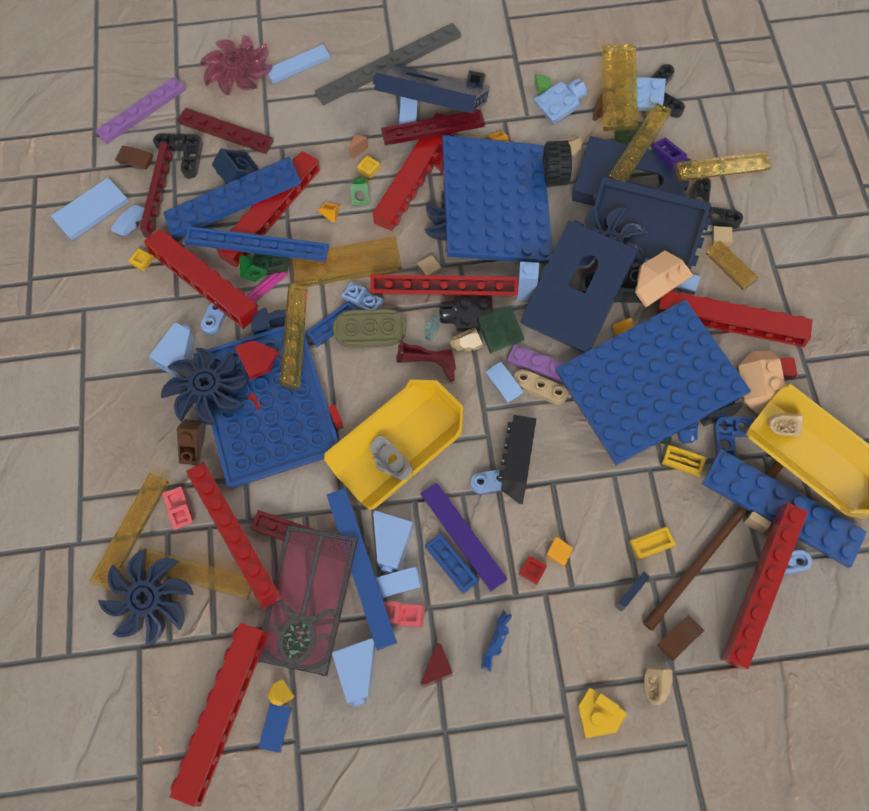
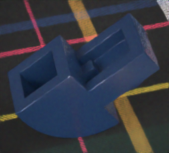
M265 307L257 311L251 320L253 334L256 335L272 330V328L289 325L290 322L286 309L268 313Z

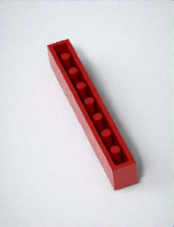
M436 112L433 118L442 117L445 115ZM455 133L445 134V135H446V136H454ZM443 135L419 139L372 213L374 224L393 231L395 226L400 224L401 216L408 211L409 203L416 198L419 187L424 185L427 174L432 172L433 161L437 162L441 156L440 150L442 149Z
M301 151L292 161L301 184L252 205L250 210L240 218L238 224L230 231L264 236L320 172L318 159ZM216 249L219 257L234 267L240 264L241 255L247 256L249 254L247 252Z
M159 229L144 240L150 254L210 303L214 304L215 307L220 309L221 312L242 329L251 323L253 316L258 311L257 303L253 299L249 300L242 290L234 288L228 279L224 280L216 270L210 269L204 260L200 261L194 252L186 250L181 242H176L170 233H165Z
M370 274V293L373 295L517 297L518 277Z
M673 290L658 301L656 315L686 300L706 328L805 347L811 339L813 319L804 316H794L785 312H774L765 308L759 309L745 304H734L729 301H718L709 297L703 298L689 293H678Z
M202 462L188 469L186 473L262 610L281 600L278 590L205 463Z
M790 503L779 506L720 660L739 669L749 670L808 511Z
M240 623L235 628L232 635V644L224 654L225 661L223 666L216 674L215 686L207 696L208 703L206 708L198 718L199 725L197 730L189 740L190 747L187 755L180 762L181 769L178 777L171 784L170 798L193 807H201L269 634L265 631Z

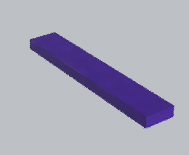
M436 483L422 492L421 497L489 591L492 592L505 583L507 577L440 486Z

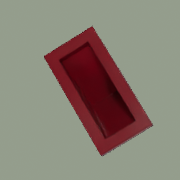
M437 643L420 682L422 687L430 686L453 676L440 643Z

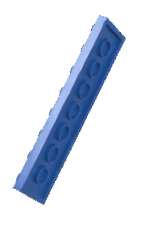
M289 156L164 211L169 233L175 240L186 235L188 226L202 228L300 185L301 181Z
M722 449L717 452L702 482V485L751 513L753 511L770 521L771 524H773L779 506L790 503L808 511L798 540L847 568L852 567L867 533L862 528Z

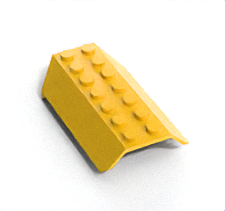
M409 380L404 389L325 452L324 461L335 476L363 506L369 510L375 509L462 435L464 422L463 405L437 380ZM377 436H382L389 440L409 461L412 473L407 479L401 481L398 478L387 475L385 472H381L376 467L370 445ZM390 455L388 460L390 464L396 461L397 455Z
M792 384L784 385L749 426L746 432L747 437L846 516L859 519L869 517V444ZM781 413L802 414L801 436L778 435L769 427V418Z

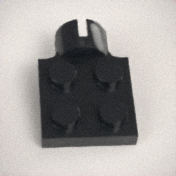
M456 295L454 302H441L439 315L442 317L440 318L441 323L454 324L457 331L476 328L477 332H493L492 296Z

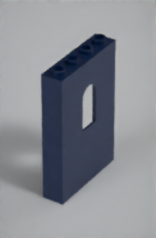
M397 64L376 72L373 78L374 90L471 114L487 103L490 86Z
M590 136L574 187L572 201L594 206V194L596 191L599 192L603 177L686 197V194H683V192L687 191L690 181L687 180V177L691 176L693 167L690 166L692 159L687 158L686 165L673 172L654 150ZM631 168L658 174L663 177L664 183L659 187H652L628 181Z
M574 220V222L568 221L520 323L583 353L591 350L638 254V250L635 249L636 246L628 242L625 244L618 242L619 239L612 235L604 236L596 228L588 229L577 220ZM592 255L597 258L599 264L586 293L569 287V283L581 259L584 256Z

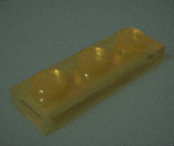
M721 241L706 251V255L743 291L759 278Z

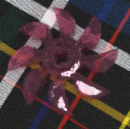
M242 35L241 44L238 49L231 40L217 41L216 45L225 53L218 50L212 51L200 61L201 65L209 66L204 73L205 85L208 86L218 80L221 91L230 96L231 86L234 81H236L238 88L242 90H254L257 88V85L248 76L253 79H259L266 76L273 68L272 64H263L268 57L267 45L264 44L254 50L252 40L246 35Z

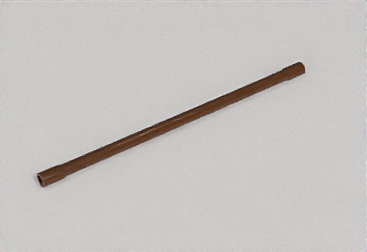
M776 460L765 474L775 479L784 466ZM738 506L664 599L643 621L645 627L651 631L656 628L666 612L748 512L746 509Z

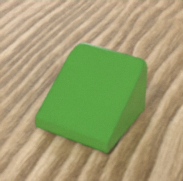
M535 75L534 84L538 95L553 87L549 77Z

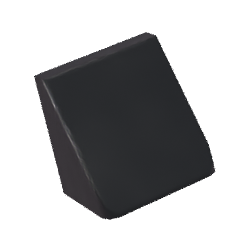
M469 70L467 81L484 85L485 73Z

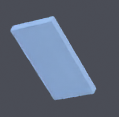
M106 178L54 213L51 218L69 239L73 241L129 201L113 182Z

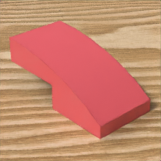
M180 486L162 493L174 530L194 523L183 487Z
M384 602L391 625L423 628L425 606L402 604L400 602Z

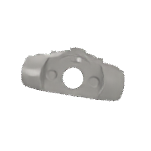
M377 436L370 445L376 467L381 472H385L387 475L398 478L401 481L407 479L412 473L409 461L385 437ZM396 454V461L390 464L388 461L390 455Z

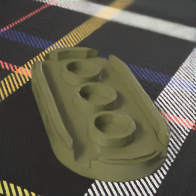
M393 309L348 310L341 313L333 323L335 339L341 345L352 348L393 346L401 341V337L403 340L407 330L406 320L399 312Z

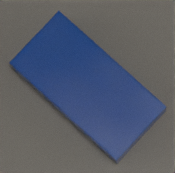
M270 703L258 748L281 753L292 711L291 707L277 706Z

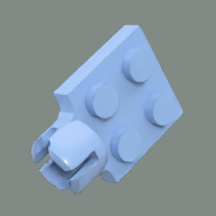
M632 77L629 83L619 82L616 85L615 102L628 104V110L662 112L666 79Z
M579 78L569 84H563L560 81L536 97L534 103L554 125L580 108L579 100L587 95V89Z

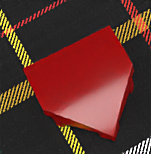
M253 340L235 347L250 380L267 372L271 373L273 363L279 355V351Z

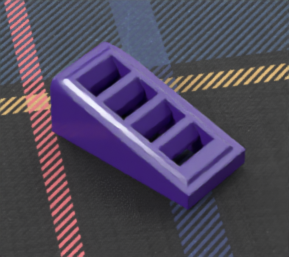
M666 137L651 144V148L671 171L674 172L686 165L687 154Z

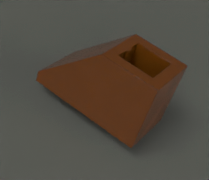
M184 419L177 427L179 464H199L204 441V425L200 420Z

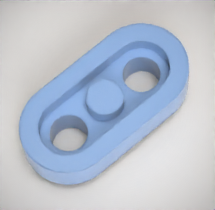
M212 303L208 306L201 322V328L207 335L218 333L226 317L220 309L214 310L216 307Z
M501 469L475 474L471 478L472 490L477 494L501 491L502 482H498L496 479ZM483 480L484 484L480 485L477 481Z
M803 550L793 551L784 575L801 573L808 570L812 565L811 556ZM796 559L800 560L802 565H798Z

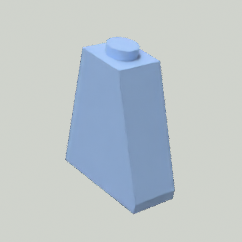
M401 97L399 124L419 121L420 102Z
M520 262L517 300H531L538 284L539 263Z
M175 322L148 356L152 363L175 377L186 378V376L168 369L167 366L177 360H190L195 340L191 333L192 330L185 324L180 325Z
M374 511L378 565L383 572L389 574L398 572L414 529L413 522Z
M373 638L332 652L349 706L352 704L354 707L361 706L366 703V699L370 698L375 656Z

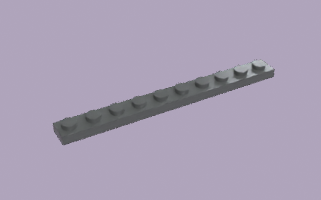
M450 23L314 90L315 95L324 106L372 82L376 72L396 64L404 66L461 38V32L453 23Z

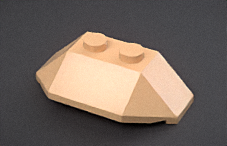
M663 251L640 266L635 293L644 306L648 307L691 279L693 274L683 260L667 251Z
M771 350L752 351L737 367L739 375L751 390L750 394L743 397V402L757 415L760 414L768 402L785 385L781 361Z

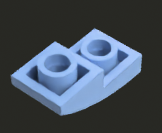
M135 204L127 209L111 227L112 232L125 236L137 229L135 222L142 220L144 207Z
M350 282L341 295L343 299L361 310L380 309L384 303L382 298L368 293L366 288Z
M502 362L485 371L493 386L498 389L506 403L524 393Z
M417 567L376 578L382 598L422 587Z

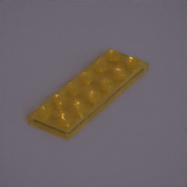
M636 44L602 46L603 131L638 129Z
M396 237L329 248L326 262L291 258L297 289L370 276V274L402 270Z

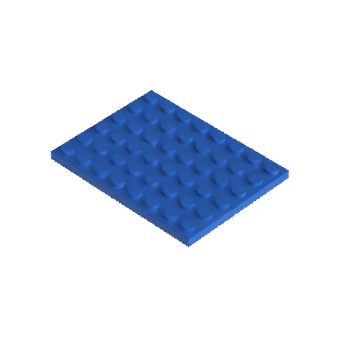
M443 135L442 157L447 257L548 264L553 254L547 185L543 168V145Z
M686 300L555 369V372L615 466L751 392Z
M301 321L207 349L215 358V369L222 363L228 351L233 354L236 370L231 378L247 374L235 349L236 346L253 340L279 351L278 358L275 359L271 368V373L267 372L252 380L249 378L246 388L237 395L224 394L227 397L244 403L241 409L231 413H223L217 409L215 403L209 404L210 412L216 425L211 426L229 490L323 460L324 453L339 442ZM194 353L196 368L200 369L202 368V362L198 353ZM253 393L258 398V405L261 409L257 410L254 403L246 397Z

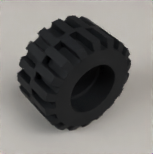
M568 140L547 141L544 145L543 168L547 186H564L570 183L572 152Z

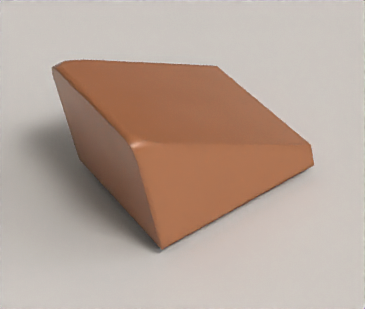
M354 135L349 146L351 158L354 159L368 148L366 137Z

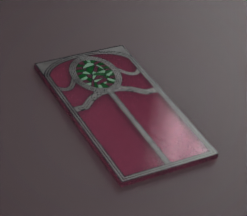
M288 525L274 579V585L278 590L281 600L267 607L262 630L269 635L258 663H268L321 676L328 675L359 538Z

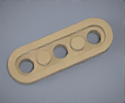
M519 370L514 375V379L520 388L527 393L555 405H561L567 400V389L556 382L528 370ZM524 376V377H526L527 379H526V380H522L520 377ZM538 384H543L544 387L541 388ZM559 391L561 395H557L555 392Z

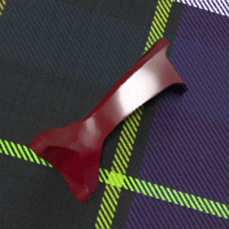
M401 337L396 356L397 363L436 362L443 369L449 381H455L454 370H456L452 349L430 351L419 345L406 344L402 341Z

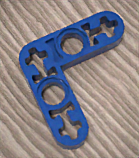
M720 417L714 424L716 454L722 449L737 458L735 437H747V431H741L738 424L744 423L749 428L756 418ZM721 423H724V426L727 427L726 430H723V427H719ZM725 440L729 442L730 448H722L720 441Z

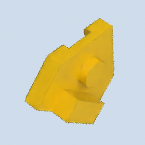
M591 688L588 689L578 706L585 739L616 733L628 714L620 709L619 705Z

